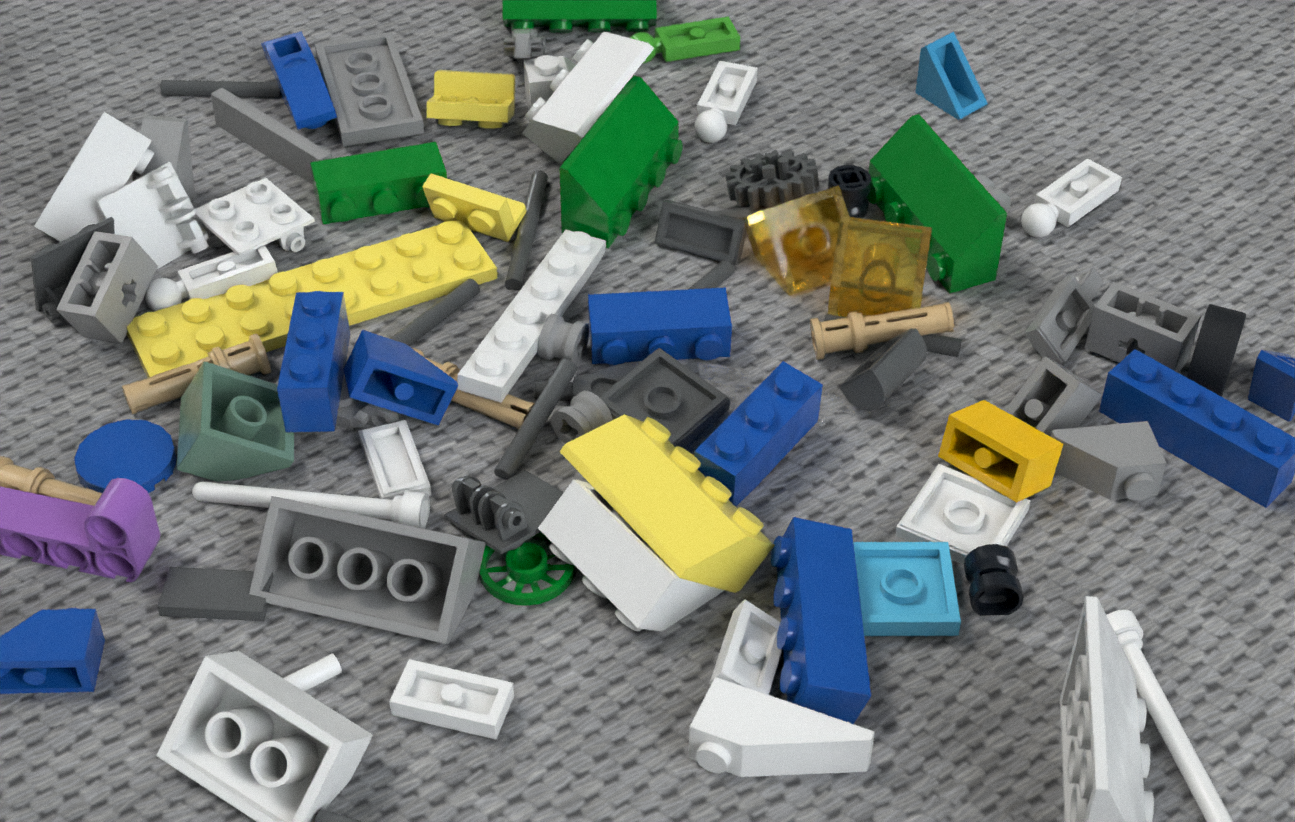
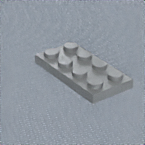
M392 32L315 44L320 71L336 111L337 118H335L343 147L424 134L423 119Z

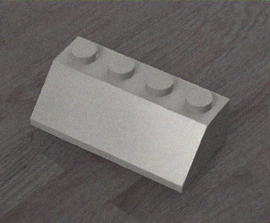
M271 496L249 594L266 598V603L449 644L476 590L486 542ZM273 572V580L269 592L262 591Z

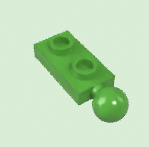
M729 16L655 28V38L645 32H638L630 37L631 39L649 43L654 48L642 64L651 61L657 53L662 54L665 62L740 50V35Z

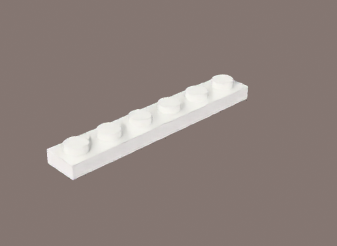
M565 229L460 370L457 376V390L502 403L537 353L539 337L547 317L551 313L563 316L605 254V240L591 237L584 232H573Z

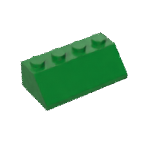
M502 0V20L504 27H511V32L514 29L549 27V31L552 33H570L574 26H588V32H610L611 26H626L627 32H648L649 26H656L657 0Z
M633 75L559 168L562 234L565 229L573 232H584L591 237L605 240L606 248L609 249L618 235L624 236L626 234L633 214L636 211L641 212L645 208L649 192L652 188H659L669 165L677 164L681 157L683 142L679 140V121L639 76Z
M919 114L911 116L870 160L868 172L871 175V189L868 196H866L871 204H877L885 214L889 227L892 229L896 228L905 239L908 250L914 255L917 254L927 266L930 277L934 281L939 280L949 294L995 281L1007 212Z

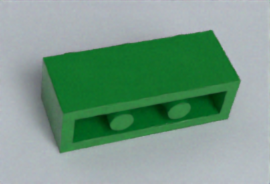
M436 142L310 162L314 193L323 224L346 222L352 219L430 207L422 186L430 174L447 178V172Z

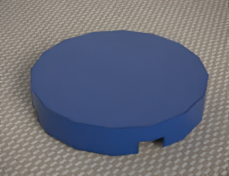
M126 419L106 424L91 432L79 444L74 461L79 481L84 488L87 487L88 489L103 493L111 480L126 478L141 485L150 493L156 490L155 484L161 482L163 478L166 482L173 474L177 458L171 435L164 428L146 420Z

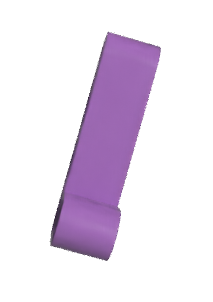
M126 478L111 480L95 506L0 486V555L19 559L22 555L34 557L32 559L33 562L66 569L69 565L80 567V572L113 579L116 575L128 577L127 582H134L160 541V531L151 497L141 485Z

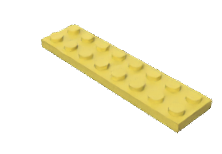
M456 219L413 233L403 234L397 238L374 245L364 246L328 259H321L315 263L292 270L278 272L272 275L269 280L252 286L236 285L229 288L224 294L206 299L194 298L161 310L144 313L141 316L134 317L133 321L126 327L127 335L147 378H150L156 374L208 357L207 353L211 352L212 348L219 346L224 350L249 341V336L256 333L260 337L266 352L285 347L295 296L299 292H344L349 326L448 295L467 279H473L478 285L497 279V267L465 221Z

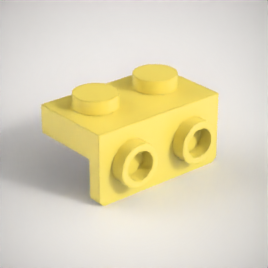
M437 70L435 72L434 96L427 101V118L438 119L439 125L459 126L462 125V120L478 121V126L482 128H501L502 123H508L514 116L515 76L513 74Z
M430 174L422 186L434 218L443 221L459 219L465 221L470 230L509 242L527 212L526 206L522 202L434 174Z

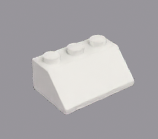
M603 32L595 43L587 39L572 57L578 64L571 72L563 68L549 85V88L554 93L547 102L539 97L526 113L525 117L530 120V123L522 134L555 161L562 164L654 48L649 43L608 32Z
M103 112L34 227L61 242L79 233L81 229L88 225L102 222L104 217L96 201L124 187L133 171L140 175L143 173L154 155V152L148 149L152 140Z
M573 479L538 527L552 542L549 546L550 550L562 561L575 565L584 574L582 578L584 585L595 594L608 598L618 608L615 611L616 617L634 631L640 632L642 629L662 632L724 591L679 578L590 483Z
M235 651L204 657L156 756L256 822H314L318 812L322 808L326 809L351 780L373 735L245 654Z

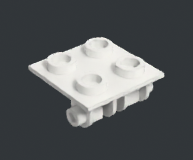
M170 162L161 165L96 201L104 219L106 220L110 217L114 219L115 234L133 237L158 265L157 269L190 250L192 253H197L209 246L207 240L210 239L202 223L194 216L197 212Z
M267 178L252 182L242 189L196 208L197 213L194 215L238 256L247 254L279 239L280 246L285 251L292 250L293 252H298L305 245L303 227L315 222L310 214Z

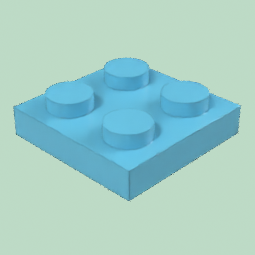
M853 542L864 636H959L961 619L948 542Z

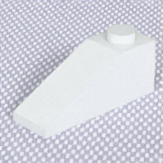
M715 677L690 725L689 759L697 761L707 771L713 773H723L726 771L740 777L867 772L871 762L875 732Z

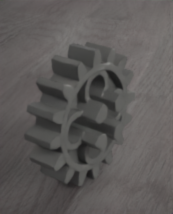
M774 150L771 153H765V156L757 153L755 154V159L752 160L743 158L740 160L741 165H732L730 173L725 175L729 200H736L739 207L750 204V210H755L760 206H766L767 210H772L775 205L779 204L785 208L790 207V201H805V195H814L815 187L819 186L818 169L815 159H808L805 153L794 156V151L791 150L784 155L778 154V151Z

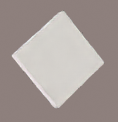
M938 464L897 525L895 536L908 542H948L951 560L964 565L965 557L977 547L987 544L1007 546L1027 514L1030 500L1023 499L1016 503L979 480Z

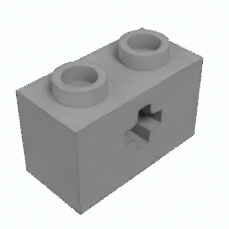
M94 231L56 310L83 337L122 344L128 332L126 327L133 321L158 265L133 237Z
M1113 282L1094 306L1085 349L1119 363L1136 349L1179 373L1190 358L1201 316Z

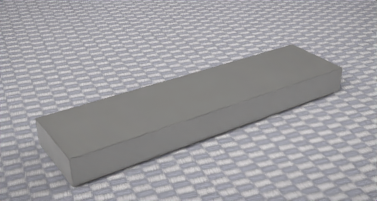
M220 88L211 93L217 126L312 185L313 179L310 162L332 159L330 152L229 91Z

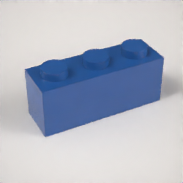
M726 287L588 295V321L592 364L607 363L609 365H618L625 362H642L658 348L676 360L698 358L713 360L718 357H730L732 323Z
M313 291L296 293L277 386L286 432L335 431L344 378L343 369L346 365L350 341L344 292Z
M782 361L695 450L694 456L701 463L698 470L705 477L710 476L727 487L732 493L728 500L736 507L818 422L823 384Z

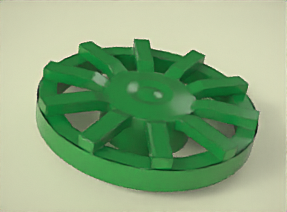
M542 532L531 537L552 543ZM523 543L520 547L508 551L505 566L487 567V563L495 550L485 545L479 577L484 588L492 596L503 602L522 606L537 605L556 598L568 588L575 574V565L568 563L559 565L547 564V560L555 556L553 552L546 554L545 550L537 544ZM565 570L559 580L546 574L547 571ZM507 572L508 575L495 583L488 573ZM543 580L552 586L540 590L538 581ZM511 581L517 582L514 591L502 587ZM524 584H530L533 592L521 593Z

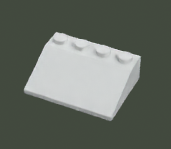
M1085 597L1060 697L1064 822H1152L1154 797L1152 791H1144L1143 778H1147L1149 773L1150 747L1149 744L1140 743V732L1144 731L1146 723L1145 698H1137L1135 673L1098 597Z

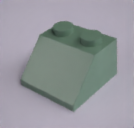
M204 361L181 397L177 470L220 482L240 480L289 468L294 462V432L285 431L277 392L278 385Z

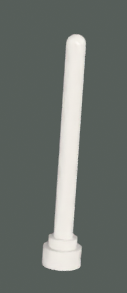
M198 482L192 489L193 497L202 502L269 508L271 496L368 517L391 520V522L424 529L430 513L429 495L422 492L406 491L403 496L396 495L393 500L213 482Z
M1118 610L1107 614L1106 616L1135 673L1136 688L1141 698H1145L1146 707L1206 822H1233L1141 651L1143 646V630L1134 613L1130 610Z

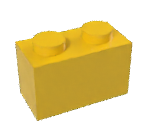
M982 400L949 414L938 457L1017 503L1051 486L1063 443L986 400Z

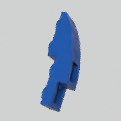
M302 31L261 43L265 58L279 84L283 100L297 129H316L324 126L328 120L337 118L323 77Z

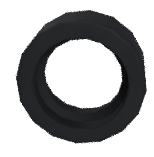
M1213 304L1208 305L1187 373L1188 379L1222 397L1246 319V313Z

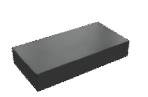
M665 200L662 202L655 244L717 261L727 260L736 266L741 260L749 221L676 201Z
M170 567L157 607L160 616L264 621L269 603H266V598L249 594L254 571ZM273 572L262 591L269 592L273 580Z

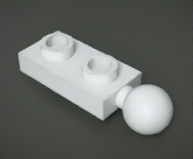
M719 61L697 104V119L694 128L699 139L706 143L718 142L726 134L727 124H737L757 82V67Z
M1087 158L1036 194L1035 203L1028 206L1021 217L1024 231L1032 237L1040 238L1049 235L1054 230L1056 221L1066 227L1071 226L1119 191L1122 177Z
M265 245L242 256L231 252L179 270L180 281L174 282L168 278H158L152 281L145 293V300L151 310L157 311L180 304L181 300L187 297L189 299H206L224 294L229 288L236 285L252 286L269 280L278 271L275 261Z

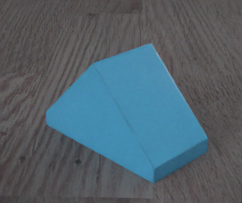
M954 32L921 48L916 94L957 120L988 104Z

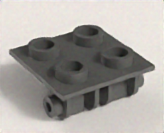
M112 217L98 224L88 225L81 229L79 233L57 244L47 245L37 254L31 256L36 310L38 312L43 310L50 321L57 318L60 321L65 320L56 309L94 231L115 234L114 219Z
M526 470L493 488L486 485L481 486L477 478L467 475L459 477L453 482L452 492L456 508L444 514L445 519L479 541L486 542V545L496 552L503 554L506 551L520 547L524 541L541 532L538 527L564 492Z

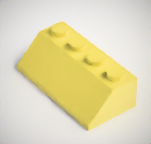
M622 415L566 443L562 447L560 453L681 579L736 593L743 588L775 546L760 531L764 527L763 523L748 510L742 507L737 509L728 500L732 495L730 490L718 480L710 476L705 477L698 470L701 465L700 461L684 448L675 447L668 440L671 436L669 430L650 417H647L643 422L630 416Z

